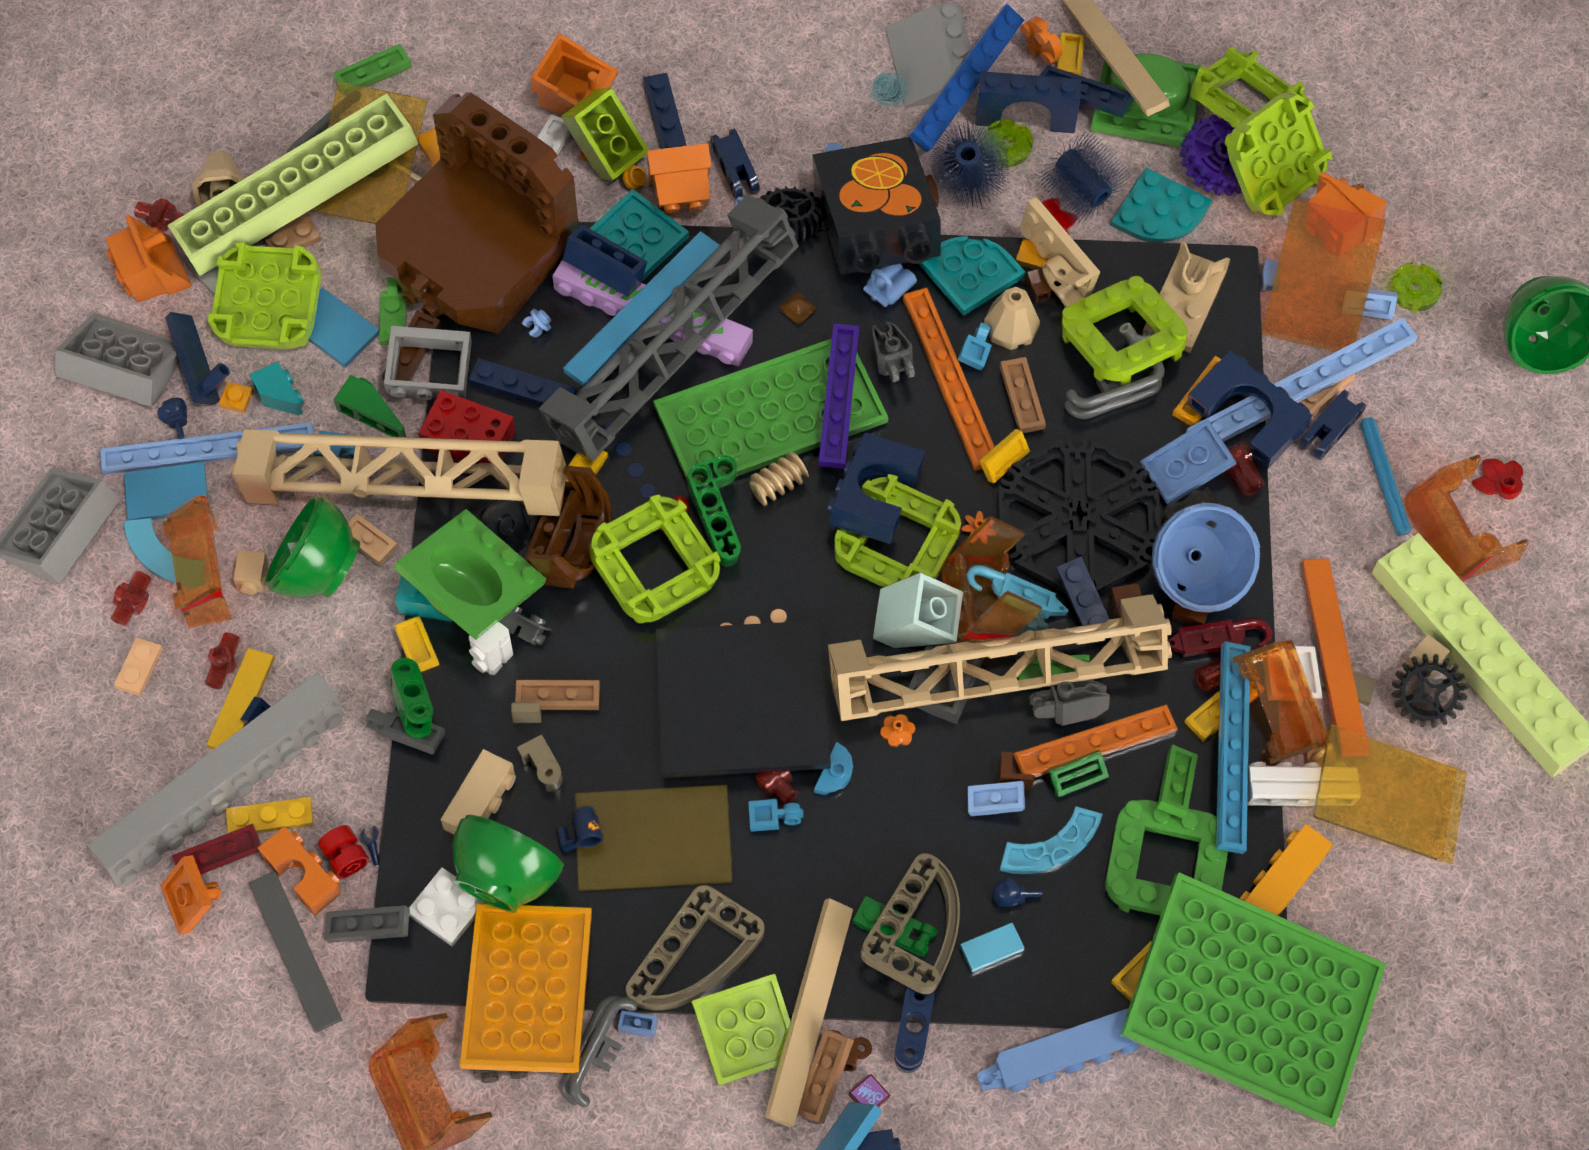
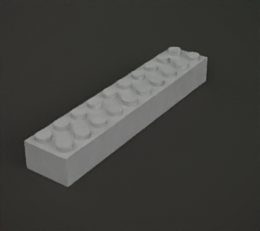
M316 672L90 842L87 846L98 864L118 888L123 884L129 885L134 882L141 870L145 867L151 868L161 860L162 854L169 849L175 850L180 847L187 835L191 832L201 831L207 825L208 819L215 814L221 815L226 812V808L230 807V803L237 797L243 798L252 791L254 784L260 780L265 781L275 773V768L283 762L287 764L294 760L300 749L304 746L309 747L319 740L320 734L325 730L336 728L342 722V717L345 716L338 695L320 674Z

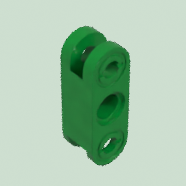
M409 658L397 659L391 666L390 689L404 731L410 737L424 738L432 730V703L418 664ZM414 724H421V725H423V727H422V728H415L413 725H414Z

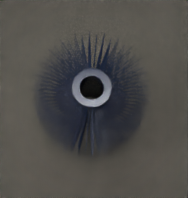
M967 119L966 142L964 141L960 125H958L961 139L957 137L959 134L955 135L956 141H952L953 146L949 143L946 144L948 146L945 148L940 145L939 149L942 150L940 154H936L938 152L932 154L940 156L930 157L944 158L933 160L940 161L933 162L938 163L935 165L943 166L937 170L940 173L938 175L943 176L939 178L940 181L944 182L941 184V188L945 184L944 189L948 185L951 186L948 192L951 190L954 192L957 189L954 196L957 193L960 196L962 193L964 195L965 192L968 203L969 193L970 199L972 195L973 206V189L975 200L976 188L981 203L980 193L982 197L986 196V192L990 194L987 191L989 190L988 187L991 186L996 189L992 184L1000 185L997 183L1000 181L998 179L1001 178L1003 180L1007 176L1002 174L1010 173L1002 171L1009 170L1004 169L1008 167H1003L1007 165L997 163L1005 162L1002 160L1008 161V158L1001 159L1003 155L998 154L1002 152L999 151L1001 149H995L1000 145L996 146L994 143L988 146L989 141L985 140L983 142L984 139L980 137V130H978L976 139L972 131L970 137Z
M1087 139L1083 144L1082 142L1079 145L1076 144L1074 149L1073 146L1071 149V144H1069V149L1063 152L1057 162H1054L1056 167L1050 170L1053 172L1052 180L1046 184L1048 185L1050 182H1052L1050 186L1056 184L1052 189L1056 187L1054 190L1056 191L1060 188L1061 193L1058 197L1062 195L1061 198L1066 196L1068 199L1064 204L1069 202L1068 205L1074 204L1075 206L1071 211L1076 209L1074 212L1076 213L1082 210L1083 212L1080 216L1085 212V209L1087 210L1086 213L1089 211V208L1092 211L1094 207L1098 206L1099 209V206L1103 205L1109 197H1114L1110 195L1115 193L1112 192L1116 191L1113 188L1121 180L1117 179L1121 171L1116 175V172L1121 167L1114 171L1117 166L1111 169L1114 166L1113 164L1109 168V165L1114 160L1107 164L1110 159L1106 162L1104 161L1107 157L1103 159L1107 153L1100 157L1102 153L1097 155L1100 150L1097 152L1096 150L1100 146L1093 150L1095 146L1090 148L1096 140L1089 145L1091 141L1086 144Z

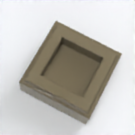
M512 703L513 723H541L540 703Z

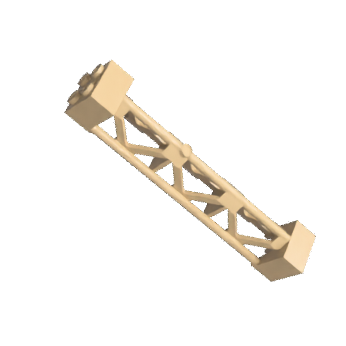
M244 429L242 439L237 443L236 462H233L231 468L232 477L235 478L240 493L243 494L247 503L278 504L281 491L354 494L361 498L368 495L524 501L528 515L560 516L566 478L562 474L566 464L559 441L523 440L516 442L279 433L276 430ZM276 443L303 444V447L291 457L286 455L276 456ZM331 445L356 446L354 459L336 457L330 450ZM366 447H387V449L376 459L371 460ZM414 448L439 449L438 462H423V460H420L415 455ZM450 450H469L471 453L459 463H454ZM314 451H319L324 457L308 456L312 454ZM523 452L522 465H506L498 456V453ZM398 454H403L407 460L397 459L394 461L392 459ZM483 457L488 458L491 462L475 464ZM306 467L288 479L285 478V474L292 468ZM326 468L340 483L303 482V480ZM377 470H388L383 475L369 482V477ZM408 471L423 486L384 484ZM462 473L471 474L453 485V480ZM491 474L506 489L468 487Z
M1153 594L1120 599L1121 618L1110 619L1105 623L1060 630L1055 628L1039 631L1029 630L1015 637L977 643L962 642L937 646L932 650L900 655L866 657L861 640L829 644L832 692L841 721L876 716L881 712L1058 685L1061 682L1071 683L1122 674L1137 675L1168 670V658L1172 657L1171 646L1167 642V635H1171L1170 621L1164 618L1162 605L1157 604ZM1105 638L1111 639L1089 663L1053 649V646L1073 643L1079 645L1105 641ZM1122 644L1130 663L1104 667V662ZM1021 651L1025 652L1004 676H998L966 662V660L996 658L1015 655ZM1037 656L1043 677L1017 681L1020 673ZM1050 659L1074 668L1076 671L1051 675ZM938 665V668L916 690L909 689L879 675L893 671L906 672L926 669L929 666ZM951 670L957 690L930 694L929 691ZM963 672L988 682L989 685L964 689ZM867 681L901 696L902 699L872 703Z

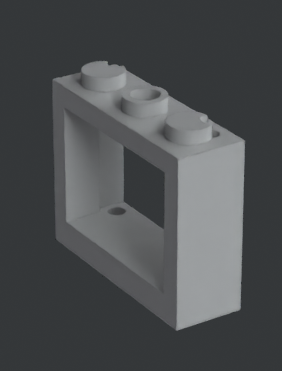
M391 326L384 380L386 393L396 398H404L408 395L416 396L422 400H430L432 397L437 398L442 390L465 399L472 345L470 332ZM400 346L461 351L457 385L396 380Z

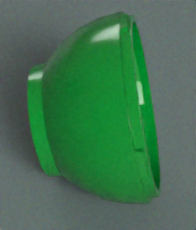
M1540 276L1525 282L1516 290L1510 300V305L1507 308L1504 319V341L1516 364L1531 372L1554 374L1569 369L1573 370L1586 362L1585 360L1589 358V286L1566 276ZM1536 336V341H1530L1529 337Z
M315 495L298 514L282 540L268 569L265 585L268 586L269 591L291 598H307L320 594L328 598L337 590L355 560L360 547V541L353 537L347 519L334 503L323 495L320 497Z
M471 814L466 815L465 818L460 819L454 834L453 861L457 872L454 881L455 885L476 899L500 910L516 913L520 905L531 902L544 894L556 882L563 871V862L550 850L520 832L493 820Z

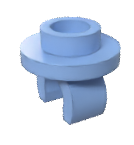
M533 309L530 311L531 316L525 318L522 322L528 328L535 324L534 329L529 332L535 338L542 334L543 329L545 331L551 329L549 324L551 319L543 310Z

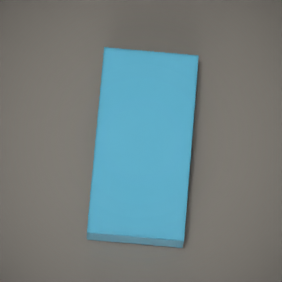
M1010 923L960 944V949L971 972H974L1024 951V945L1013 923Z

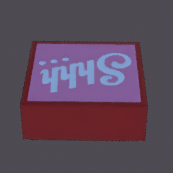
M872 1074L849 1092V1096L856 1103L875 1104L878 1108L891 1096Z

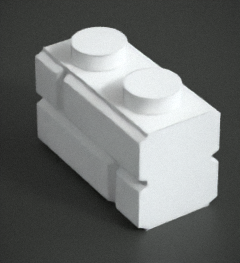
M500 622L496 623L477 640L471 635L469 636L471 645L469 652L474 658L472 664L482 673L486 671L490 675H495L502 668V663H506L513 656L509 630Z

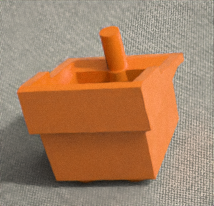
M558 33L531 76L532 92L537 94L541 108L562 116L597 88H610L619 70L585 51L581 45Z
M708 143L647 151L649 188H654L658 209L662 212L664 211L666 215L679 214L680 209L689 208V212H700L704 210L705 206L709 205L711 160Z
M1322 172L1319 174L1316 195L1307 202L1305 228L1311 236L1315 237L1317 235L1323 241L1322 244L1329 253H1335L1341 257L1361 242L1366 243L1382 230L1387 202L1363 188L1357 190L1349 186L1348 181L1344 177L1338 180Z
M128 215L125 216L129 227L106 238L109 249L106 250L107 256L111 263L115 265V275L120 284H123L129 297L134 295L136 300L141 302L165 293L172 295L192 287L172 238L158 228L151 229Z

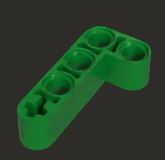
M720 455L693 465L688 472L687 487L713 553L717 551L721 560L719 562L720 565L730 567L737 563L741 546L718 488L727 486L735 480L737 462L729 455ZM726 466L730 468L731 473L721 474L718 468ZM703 475L706 481L697 483L693 480V476ZM705 499H712L716 503V505L713 507H706L703 505L702 501ZM714 523H721L724 525L725 530L717 532L711 526ZM726 540L727 549H728V551H733V552H732V555H728L727 552H723V550H724V542H723V541Z

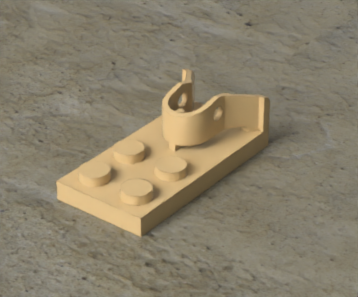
M1034 197L1029 200L1020 224L1021 232L1026 239H1030L1036 245L1041 257L1049 259L1042 266L1045 280L1066 308L1092 295L1100 271L1039 199ZM1059 281L1061 286H1055L1054 282Z
M1185 241L1181 242L1179 253L1160 295L1185 322L1188 332L1187 344L1183 351L1191 353L1227 273L1230 258L1226 257L1213 262L1191 254ZM1146 322V325L1143 329V333L1145 331L1152 332L1153 334H1156V332Z

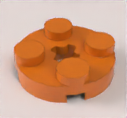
M1035 16L1020 26V30L1028 43L1026 49L1034 58L1039 56L1046 65H1051L1062 55V46L1056 33L1051 35L1047 30L1050 25L1042 18Z

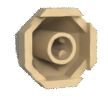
M213 151L205 158L192 184L197 206L202 205L244 179L230 154L224 151Z
M1014 287L1005 290L992 303L984 319V324L991 326L989 330L991 342L1013 350L1018 348V345L1024 344L1025 346L1032 343L1039 329L1040 320L1027 292Z

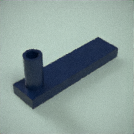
M170 312L165 317L193 403L217 404L220 398L216 388L230 375L229 368L225 364L218 363L210 371L192 315Z

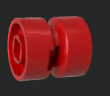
M342 825L330 830L318 842L320 850L325 858L330 860L329 865L338 879L348 878L364 869L369 862L366 852L361 845L357 844L358 839L348 825Z

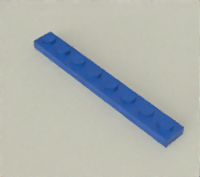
M1007 3L999 10L908 135L926 153L936 144L939 137L943 134L942 132L946 130L980 83L981 71L987 72L1024 22V19Z

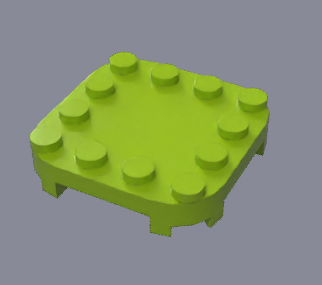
M1282 93L1274 97L1239 123L1232 133L1228 134L1225 138L1229 160L1245 201L1252 212L1276 216L1285 213L1283 207L1312 185L1318 184L1319 174L1322 172L1326 173L1328 160H1333L1331 150H1326L1323 147L1310 112L1315 106L1311 100L1305 99L1301 95Z
M245 242L235 243V247L229 249L223 256L219 255L216 263L219 272L212 313H208V323L215 335L225 344L237 347L287 350L306 346L315 324L322 279L321 267L315 257L304 247L297 245L294 248L248 246Z

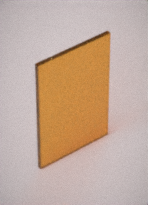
M1294 199L1263 323L1262 335L1326 349L1330 352H1337L1356 342L1386 220L1368 216L1367 214L1354 213Z

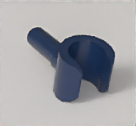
M374 825L373 832L375 837L368 838L363 828L361 839L368 844L373 865L377 866L379 865V855L376 840L379 836V829Z

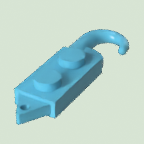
M982 565L973 566L967 572V581L974 589L982 590V587L975 581L974 576L980 575L992 580V589L999 599L1043 618L1065 616L1069 611L1055 597L1056 593L1009 573L1003 574Z

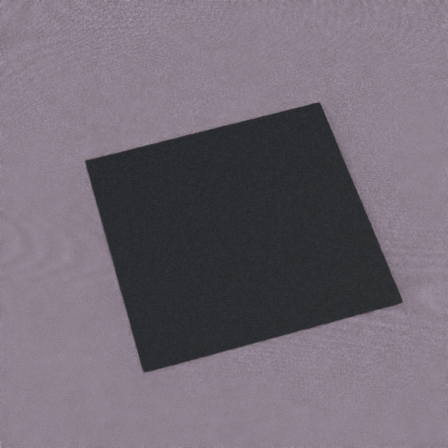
M579 222V226L584 225L590 229L596 222ZM681 225L689 231V238L642 281V284L647 285L700 231L721 245L734 232L733 227ZM819 230V233H814L812 238L805 237L804 241L796 240L799 247L779 268L773 270L727 318L753 329V343L739 367L733 364H725L719 358L709 354H701L696 350L621 428L619 433L615 435V439L603 450L608 453V458L596 476L610 496L612 521L648 502L650 498L642 497L639 490L642 485L651 484L655 487L654 496L660 494V497L674 499L676 496H683L688 500L689 510L687 515L712 550L687 487V480L654 408L653 401L832 339L833 323L859 326L857 353L889 418L888 423L848 437L846 463L848 459L853 460L852 451L856 441L861 442L865 432L925 451L923 466L915 487L906 486L943 503L946 499L950 500L955 504L954 508L960 516L961 528L965 525H970L966 521L965 516L969 515L976 520L978 511L982 512L983 520L989 517L994 518V521L989 526L994 528L996 533H986V543L980 539L979 535L971 542L969 540L971 532H963L960 528L959 538L950 555L958 548V551L961 553L999 556L995 560L946 561L936 579L963 591L961 612L995 622V633L1016 634L1015 636H1019L1029 630L1039 631L1052 628L1060 630L1081 626L1067 594L1014 567L1013 562L1008 560L1009 555L1015 552L1013 549L1001 550L1002 543L999 545L998 486L1001 479H1005L1008 482L1013 481V479L1006 476V472L995 483L987 480L983 469L974 471L902 299L903 296L894 304L884 307L877 300L873 301L871 299L872 296L863 290L867 285V281L871 278L872 272H853L841 275L828 233L825 230ZM941 235V242L964 235ZM968 236V239L981 241L987 239L995 242L1004 248L1015 261L1022 241L1026 239L1020 237ZM1073 239L1100 271L1092 294L1120 281L1129 280L1133 276L1141 277L1144 282L1150 284L1160 294L1181 243ZM1187 244L1191 254L1213 262L1226 257L1230 258L1227 273L1191 353L1183 351L1182 357L1177 361H1174L1171 357L1162 361L1165 369L1164 377L1162 378V386L1155 395L1089 419H1078L1071 416L1064 406L1068 400L1066 392L1069 389L1075 390L1081 398H1089L1102 393L1094 377V368L1071 341L1065 343L1062 337L1064 304L1052 290L1050 300L1035 304L1025 278L1007 288L1018 287L1025 290L1040 320V326L1032 343L1025 346L1021 344L1018 345V348L1010 350L991 342L988 333L985 342L992 346L981 371L958 361L994 447L1015 429L1018 430L1001 373L1000 362L1023 357L1027 359L1046 426L1043 430L1023 433L1030 452L1022 459L1064 439L1065 449L1068 438H1072V445L1078 448L1081 447L1082 438H1085L1088 449H1090L1089 441L1091 439L1141 465V460L1185 434L1187 428L1191 426L1173 416V411L1215 356L1222 359L1229 351H1232L1235 355L1243 356L1253 369L1263 372L1258 248L1242 245ZM730 251L714 267L726 264L730 260ZM749 253L747 256L749 275L753 277L767 261ZM564 254L520 312L498 334L460 325L445 314L436 317L441 322L440 330L470 332L472 345L465 399L513 416L516 433L511 441L557 440L539 410L541 406L469 384V377L478 358L575 387L578 393L583 386L565 374L563 367L616 316L608 315L600 308L587 306L576 298L563 296L557 290H554L553 274L561 263ZM901 263L903 270H910L917 279L916 284L906 293L923 288L928 289L958 359L965 338L968 334L973 336L975 329L979 328L980 323H984L992 303L1004 291L963 316L918 263ZM1021 266L1022 269L1025 271V274L1029 271L1035 270ZM739 267L730 276H727L718 287L739 283ZM712 278L700 281L697 285L703 288ZM1055 281L1054 285L1061 286V283L1059 281ZM733 295L715 297L720 310L734 297ZM1125 308L1093 323V325L1118 352L1130 346L1121 334L1120 327L1125 323H1130L1136 333L1142 335L1146 321L1137 311L1131 312L1128 308ZM533 309L543 310L551 319L549 323L551 329L548 331L543 329L542 334L536 338L529 334L534 329L535 324H532L529 328L522 324L525 318L531 316L530 311ZM885 322H891L897 325L910 341L913 347L914 377L909 378L905 371L899 372V381L892 382L889 375L879 374L873 350V325H876L881 332L885 333ZM657 335L645 338L642 342L647 346ZM668 338L663 344L671 343L674 341L671 338ZM433 349L430 383L457 385L461 351ZM672 352L659 355L665 368L679 353ZM619 365L602 383L614 380L619 375ZM642 365L638 369L639 390L643 391L659 374ZM1153 366L1131 375V382L1150 376V372L1154 370ZM629 381L608 401L628 398ZM601 393L590 396L586 400L591 404ZM1241 394L1229 398L1214 414L1251 395ZM432 397V399L428 400L426 417L429 414L436 398ZM623 410L598 413L591 418L604 429L605 425L608 422L615 421ZM1266 420L1223 442L1235 459L1236 465L1169 506L1159 493L1160 525L1162 527L1174 513L1188 506L1200 503L1220 504L1233 509L1243 516L1256 533L1260 544L1259 569L1255 582L1249 591L1231 607L1221 611L1208 612L1205 624L1226 620L1236 621L1259 618L1266 621L1272 630V639L1267 645L1275 646L1268 468L1248 453L1250 442L1266 426ZM627 442L631 445L632 451L628 456L617 454L616 447L619 443ZM559 443L565 464L568 466L576 452ZM820 447L798 454L809 475L808 478L804 475L801 476L803 484L799 485L793 480L794 489L790 490L783 486L785 494L782 496L775 491L776 500L774 501L766 496V506H763L755 497L749 481L751 480V475L754 473L759 474L761 469H768L769 465L737 476L731 484L718 488L740 542L739 559L735 565L730 567L720 565L718 578L708 592L659 620L637 623L622 609L595 568L586 578L577 580L574 588L543 585L518 606L523 609L521 614L529 618L531 614L546 620L545 626L552 630L543 631L542 634L545 635V640L542 645H532L517 637L522 628L518 626L514 634L509 633L513 656L506 663H502V668L495 675H490L486 671L484 673L480 672L473 666L472 661L474 658L469 652L471 649L470 635L453 620L450 622L420 617L439 662V666L423 671L421 674L433 706L432 724L443 727L445 729V736L433 755L392 740L374 908L404 905L409 908L441 868H444L455 877L457 876L453 861L454 834L443 829L441 818L484 749L513 763L514 775H516L513 786L510 790L505 789L502 794V802L498 811L495 814L491 813L488 819L503 824L533 839L554 853L564 864L563 871L556 882L537 899L523 905L592 909L585 1011H595L600 1001L608 996L627 997L626 985L691 893L697 887L707 885L758 916L764 923V937L751 955L733 974L702 997L775 974L789 1018H792L824 900L830 898L852 908L853 912L823 1019L900 1022L907 986L863 962L860 952L870 932L854 925L853 919L865 896L887 905L915 858L920 854H931L948 868L954 878L959 895L960 920L952 955L944 975L934 991L930 1023L1069 1029L1128 1009L1131 1001L1112 985L1111 981L1150 941L1152 942L1161 915L1129 909V912H1124L1118 909L1119 906L1112 901L1108 892L1105 891V879L1118 816L1130 801L1150 800L1158 802L1167 754L1172 744L1198 755L1188 809L1207 812L1217 817L1219 730L1203 742L1184 722L1188 716L1220 691L1221 651L1183 657L1182 653L1171 650L1172 657L1168 658V670L1137 675L1122 674L1093 679L1106 685V694L1110 695L1109 709L1096 718L1064 726L1057 724L1054 717L1038 719L1033 714V707L1029 700L1031 694L1037 691L1050 690V687L967 699L957 724L931 715L917 707L881 712L876 716L841 721L832 692L829 644L861 640L866 657L879 655L887 657L924 651L927 645L893 648L873 639L880 589L884 587L847 571L835 560V535L837 530L841 528L829 525L831 514L827 513V508L831 497H837L835 491L839 479H844L846 475H844L843 468L819 466ZM422 449L421 460L423 462H438V454ZM505 452L502 461L506 465H522L524 453ZM1051 460L1030 472V475L1064 492V466L1060 460ZM1095 460L1091 463L1092 493L1125 477L1122 471L1100 460ZM632 463L641 464L644 469L643 474L639 477L630 476L628 473L629 465ZM462 473L453 480V485L471 474ZM491 474L468 487L506 489ZM1148 476V478L1143 480V482L1146 484L1152 483V480ZM865 480L864 482H862V483L859 485V487L861 488V490H862V486L864 485V483H865L867 480ZM417 497L412 549L465 509L480 521L479 513L496 500ZM705 499L702 501L703 505L706 507H713L716 505V503L712 499ZM1013 501L1009 505L1010 528L1014 532L1047 516L1020 501ZM1136 503L1111 516L1144 534L1148 532V510L1142 503ZM1078 505V509L1075 516L1079 521L1080 527L1081 521L1084 516L1081 515L1080 507ZM530 515V530L526 528V532L522 537L525 539L524 542L514 550L523 559L541 515ZM900 515L899 525L891 544L868 537L864 547L909 567L910 563H913L931 528ZM581 516L582 518L599 519L597 516ZM1212 521L1206 523V525L1212 528L1215 526ZM576 522L573 525V528L571 530V533L569 535V538L567 540L561 557L565 555L568 548L570 547L576 528ZM714 523L711 526L717 532L725 530L724 525L721 523ZM660 528L619 550L645 590L650 589L651 591L689 570L665 532L661 531ZM1066 539L1032 557L1033 563L1055 576H1059L1055 568L1067 563ZM726 540L723 541V542H724V550H723V552H727L728 555H732V552H733V551H728L727 546H726ZM1094 540L1095 573L1097 576L1106 577L1128 565V559L1125 556ZM1152 551L1146 552L1148 555L1152 556ZM1198 551L1192 552V560L1195 561L1199 558ZM1152 563L1147 569L1112 586L1138 584L1142 596L1153 594L1157 604H1161L1163 607L1164 618L1170 621L1171 635H1167V641L1177 634L1178 628L1190 627L1186 624L1173 622L1172 612L1176 602L1169 598L1160 588L1154 575ZM982 565L1003 574L1009 573L1056 593L1055 597L1069 611L1065 616L1043 618L999 599L992 589V580L980 575L974 576L975 581L982 587V590L974 589L967 581V572L973 566ZM1177 584L1178 589L1183 591L1184 587ZM1112 587L1099 593L1109 619H1114L1109 602ZM775 609H782L786 612L787 619L785 622L819 620L830 754L836 742H838L847 749L853 762L851 780L842 790L839 789L836 792L828 793V795L814 793V788L823 769L662 778L656 629L720 626L723 623L743 625L745 619L749 616L758 617L761 623H773L770 615ZM405 615V621L416 616ZM1258 628L1245 630V637L1242 645L1251 646L1250 675L1264 688L1263 693L1249 704L1248 766L1254 762H1265L1266 766H1276L1280 763L1278 701H1267L1260 653L1261 648L1257 647V643L1261 642L1265 635ZM1105 638V641L1079 645L1073 643L1053 646V649L1069 656L1089 655L1091 662L1111 639ZM1122 644L1104 662V667L1130 663ZM402 648L401 658H406V655ZM1021 651L1015 655L996 658L985 657L981 669L998 676H1004L1016 663V660L1020 659L1025 652ZM916 670L906 672L893 671L879 675L908 688ZM976 678L973 687L986 686L989 683ZM516 680H599V710H541V723H513L511 709L512 703L515 702ZM867 681L872 703L902 699L901 696ZM1163 705L1168 706L1178 728L1177 731L1104 755L1103 759L1109 775L1108 778L1057 797L1054 792L1055 788L1051 783V776L1045 774L1034 778L1031 790H1024L1025 809L1023 811L970 816L968 813V786L998 783V766L1002 751L1016 753ZM899 714H903L908 718L909 722L915 725V732L912 734L910 744H900L897 747H892L888 744L887 739L882 738L881 728L884 726L886 717H896ZM540 735L545 739L562 772V784L560 788L553 792H546L541 789L537 773L531 762L523 765L518 756V746ZM1097 759L1084 765H1081L1079 767L1068 770L1066 772H1063L1061 774H1058V777L1069 772L1075 771L1077 769H1080L1082 767H1085L1087 765H1090L1092 763L1097 762ZM1100 768L1063 782L1061 787L1101 772ZM777 799L778 809H783V806L788 803H797L803 809V818L801 823L797 825H787L783 819H778L779 829L751 832L749 801ZM583 806L594 807L595 814L599 818L604 840L593 847H578L566 853L562 852L559 847L556 829L567 827L569 839L575 837L572 825V812ZM1076 806L1103 814L1099 827L1090 843L1081 853L1064 865L1034 874H1014L999 871L1007 842L1031 844L1051 839L1068 823ZM1247 806V851L1243 854L1228 851L1222 885L1223 892L1239 899L1246 890L1251 893L1256 887L1253 881L1262 870L1268 872L1273 866L1269 861L1279 849L1284 852L1282 806ZM1144 830L1136 879L1171 886L1174 875L1178 872L1194 878L1199 848L1198 842ZM927 865L922 867L919 875L923 878L924 873L930 867ZM1011 878L1017 885H1025V890H1042L1043 897L1025 898L1024 904L1000 907L994 902L992 892L998 882ZM935 879L911 917L937 929L934 939H930L927 945L929 949L926 955L922 957L895 945L932 966L935 965L940 954L946 929L945 899L941 887ZM909 883L905 886L910 893L920 892V888L916 884ZM706 894V896L701 897L700 895L698 896L699 905L696 908V911L701 916L703 915L700 913V907L702 906V904L704 902L711 903L709 901L708 894ZM896 904L893 906L894 910L902 914L908 912L904 905ZM1287 907L1284 909V911H1283V912L1280 914V916H1279V917H1282V918H1284V919H1286V920H1287ZM725 908L720 912V917L724 921H732L736 917V912L731 908ZM684 916L680 921V925L685 929H691L696 925V919L692 916ZM741 916L739 924L747 928V935H750L752 932L757 934V925L752 927L743 924L744 916ZM409 917L407 937L371 939L365 993L367 1001L371 1003L466 1006L475 919L453 947L411 917ZM707 919L654 995L672 994L699 982L718 968L743 941ZM1013 923L1024 945V951L971 972L960 949V944ZM912 932L910 939L917 940L919 934ZM670 938L664 943V948L669 952L677 951L680 947V942L674 938ZM877 941L876 946L872 951L870 950V953L875 955L879 951L881 943ZM895 960L892 962L894 968L899 971H904L908 968L904 961ZM658 961L651 962L647 967L648 972L652 975H658L664 969L663 964ZM915 968L912 969V972L910 974V976L912 977L914 975V972H916ZM644 975L640 976L644 978V983L639 989L633 988L635 997L639 994L645 995L644 986L648 980ZM928 976L921 979L924 982L930 980ZM916 997V998H915L916 1000H919V1001H922V1000H923L921 997ZM692 1002L669 1010L652 1011L637 1007L635 1011H632L638 1013L695 1015Z

